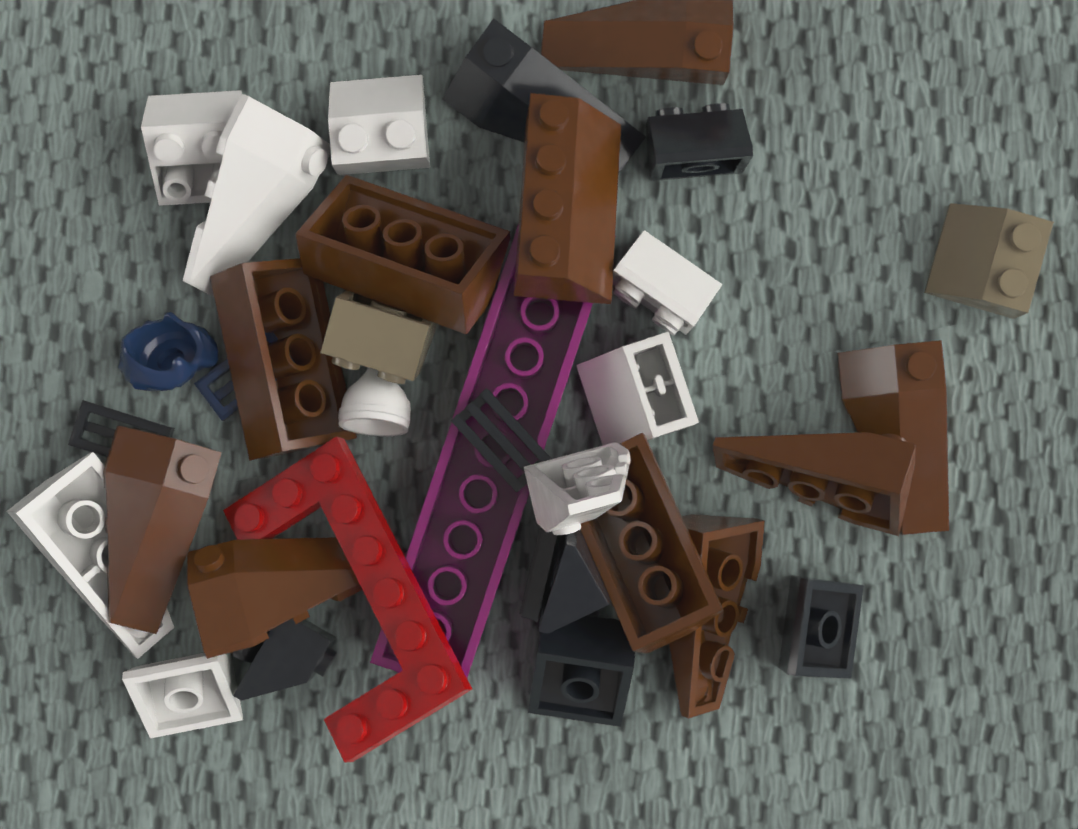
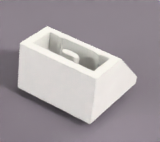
M242 90L148 96L141 130L159 206L211 203V198L205 196L208 181H216L223 155L216 153L220 136L242 94Z
M645 230L613 271V285L616 288L613 292L614 295L635 309L641 303L655 313L652 321L674 336L677 331L687 335L722 286L720 282Z
M669 331L620 347L576 365L602 446L614 442L620 444L640 433H644L647 440L699 423Z

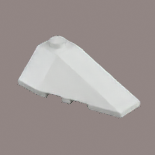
M241 94L220 136L216 153L223 155L217 180H209L205 196L211 198L206 221L196 227L182 280L214 297L210 276L240 263H246L252 258L313 189L319 175L326 168L328 157L331 153L330 144L313 131L245 94Z
M614 442L525 466L524 471L536 523L546 532L552 531L553 535L570 534L580 530L581 523L596 519L620 503L631 461L629 450Z
M90 452L44 481L7 510V512L39 551L132 655L138 659L174 628L167 608L157 634L109 623L107 564L109 563L108 533H105L107 504L103 477L105 466L94 452Z

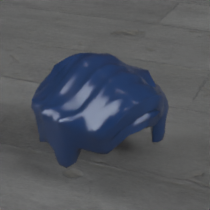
M166 312L162 319L155 321L147 320L143 325L132 329L122 338L118 368L125 375V380L131 383L134 389L168 391L181 387L192 379L196 372L203 368H210L215 365L219 358L217 343L205 328L193 323L184 322L174 313Z

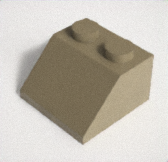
M950 203L924 293L1012 319L1029 313L1054 222L1008 208Z
M346 290L335 298L320 353L333 356L331 362L337 366L359 370L360 365L378 370L377 376L383 380L405 384L406 379L414 381L420 374L438 324Z

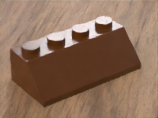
M530 94L525 129L513 296L611 304L621 124L580 98Z
M345 175L295 233L304 275L466 335L491 302L510 241V231L349 175Z
M300 258L240 263L210 276L249 461L321 447L336 436L345 439V441L356 439V433L344 430L339 426V409L341 408L344 394L347 391L342 367L331 362L333 356L320 353L330 320V311L323 281L304 275ZM273 332L279 340L269 343L266 341L265 333Z
M640 433L620 443V445L629 450L631 458L622 501L596 519L581 523V532L634 652L650 653L692 633L724 610L644 433Z

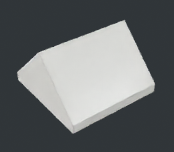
M205 653L140 665L123 672L122 680L150 738L243 720L240 700L233 696L237 690V682L231 653L208 659Z

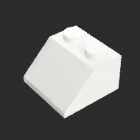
M423 75L330 82L328 124L331 162L338 175L430 168Z

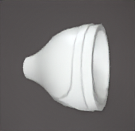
M368 368L344 394L338 414L339 426L353 433L371 436H397L407 433L410 426L411 407L405 392L397 383L379 378L377 376L378 370Z

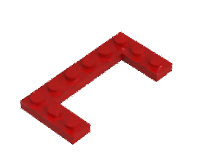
M336 436L223 511L237 540L273 539L311 513L322 508L402 668L401 672L324 718V722L344 763L354 762L473 689L345 439Z

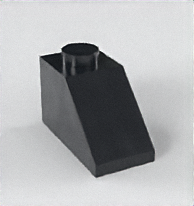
M290 619L271 629L268 634L269 639L264 641L233 696L242 701L307 683L316 673L323 677L337 655V651L331 648L336 637L306 619L298 624H295Z

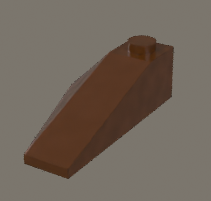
M633 0L544 21L541 55L564 71L724 85L730 71L734 26L733 0Z
M942 340L894 344L837 353L841 400L847 413L850 414L857 432H870L878 435L895 434L901 436L907 442L916 444L915 468L900 530L901 535L949 531L947 392Z
M123 426L116 427L103 471L107 504L105 533H108L109 563L107 564L109 623L157 634L209 499L222 452L175 438Z
M870 432L715 437L712 446L716 468L767 489H773L778 487V484H782L788 487L793 494L799 496L797 501L812 507L815 501L820 500L840 508L838 518L844 521L899 536L915 468L916 444L907 442L904 438L895 434L878 435Z
M694 514L682 516L724 610L692 633L669 643L680 712L683 717L689 719L720 708L735 656L733 649L728 644L737 623L744 624L748 608L740 606L747 579L757 581L761 567L765 520Z
M336 537L231 540L189 551L187 554V585L203 650L207 659L256 646L269 639L267 631L290 619L295 624H298L310 617L307 610L328 599L342 601L362 590Z

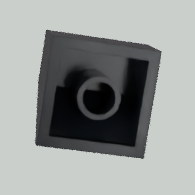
M717 103L703 106L702 112L684 114L683 108L670 107L655 111L656 116H651L647 119L645 127L650 181L741 174L753 157V146L743 109L730 110L729 104Z
M586 615L551 633L540 632L528 713L621 727L634 670L635 652L630 646L620 620Z

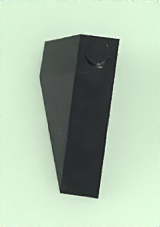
M494 18L464 58L442 98L443 101L479 128L525 143L526 118L531 93L580 98L621 124L619 172L646 138L640 131Z

